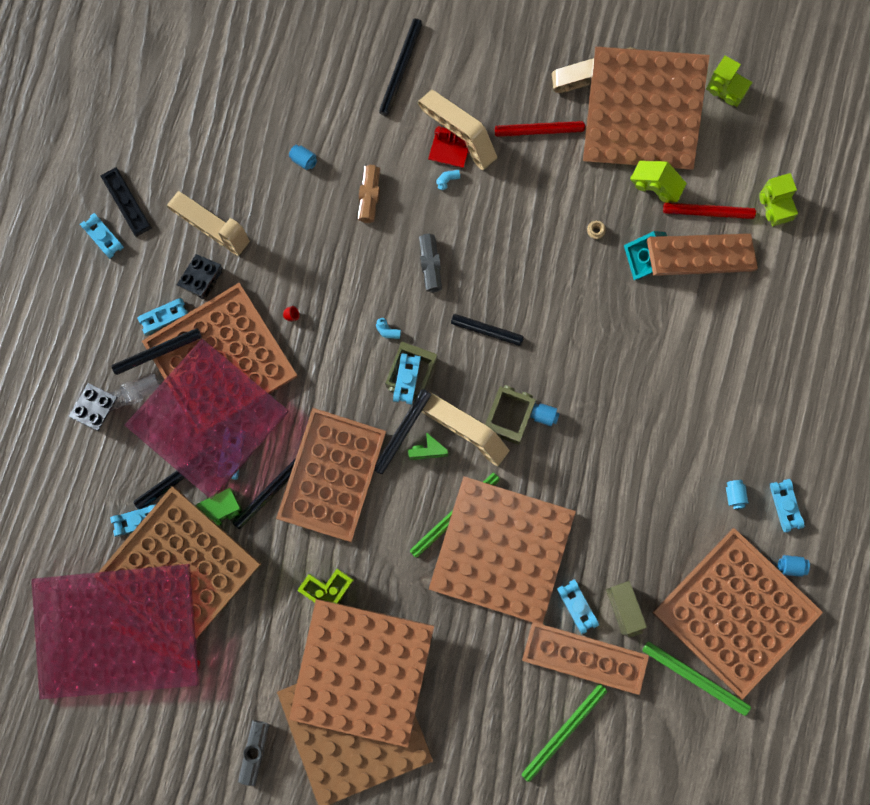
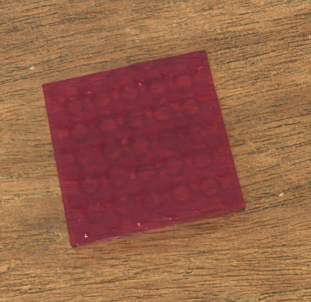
M201 339L128 420L125 426L212 500L289 411L205 340Z

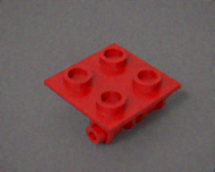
M437 126L434 131L435 136L428 160L464 168L469 150L465 141L449 129Z

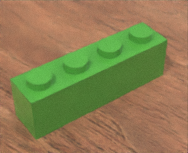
M231 488L196 504L218 526L222 524V520L226 518L232 520L239 516L238 512L242 511L238 499Z

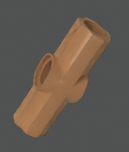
M375 165L365 166L363 183L360 185L358 221L363 223L374 222L376 203L379 201L381 170L380 167Z

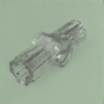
M152 374L138 381L126 382L120 386V389L110 392V394L118 397L110 411L124 405L136 404L142 401L143 397L162 390L157 376Z

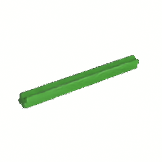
M492 473L483 482L494 486L500 479L495 473ZM452 511L410 549L414 557L417 558L447 530Z
M647 642L642 650L644 653L743 716L750 712L751 706L656 645L651 642Z
M599 684L522 772V777L526 781L530 782L604 697L607 693V689Z

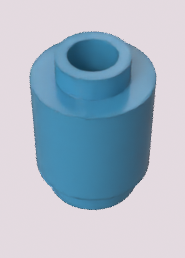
M294 145L289 152L291 160L305 170L314 168L317 163L316 154L302 145Z
M535 403L530 418L534 419L535 422L552 427L553 423L557 424L560 413L557 412L555 407Z
M783 555L782 559L778 561V570L783 575L803 577V575L809 574L810 562L804 557Z

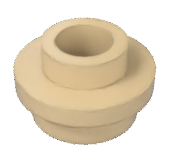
M592 221L588 225L587 233L591 238L600 239L605 235L606 227L602 222ZM597 228L599 229V232L595 233L593 229Z

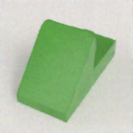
M426 433L428 448H424L423 445H417L408 450L409 460L448 457L447 449L428 433Z

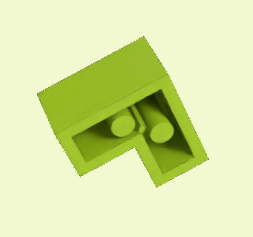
M725 55L715 69L706 90L712 95L724 99L729 105L738 107L753 82L739 75L737 72L741 64Z
M639 161L630 178L638 190L654 191L659 196V199L666 203L678 202L687 184L669 162Z
M791 173L769 179L759 194L760 202L762 205L764 204L766 209V218L771 222L772 227L793 221L798 215L792 199L797 188Z
M337 568L327 583H324L313 574H308L297 591L314 603L316 599L339 603L355 579Z

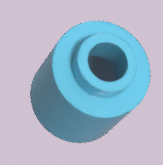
M743 480L727 482L726 493L729 506H733L734 510L745 508V504L749 502L746 485L743 484Z

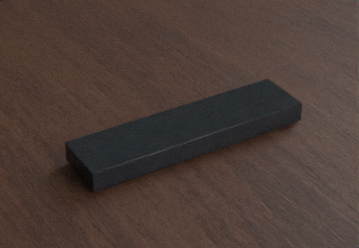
M117 167L100 175L134 236L137 237L152 229Z

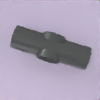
M423 234L419 236L425 289L426 292H438L442 290L440 276L441 265L439 253L437 254L435 234Z
M252 720L247 745L243 752L244 758L238 783L256 786L261 760L265 752L264 748L269 731V723ZM252 747L256 748L259 752L257 758H252L249 754Z

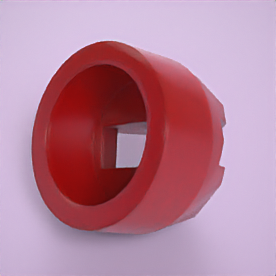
M290 306L284 309L283 318L289 322L298 320L299 311L297 307Z

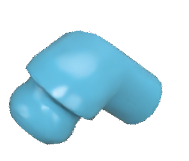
M459 170L443 172L436 181L438 189L445 190L449 180L460 179Z
M384 318L377 320L376 329L382 337L400 339L401 330L391 329Z

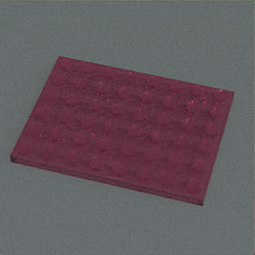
M190 564L31 579L39 699L199 685Z

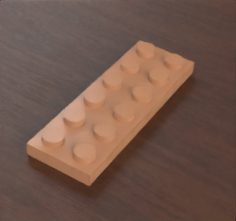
M751 234L660 236L647 239L653 276L752 272L758 269Z
M532 622L522 661L640 695L649 655Z

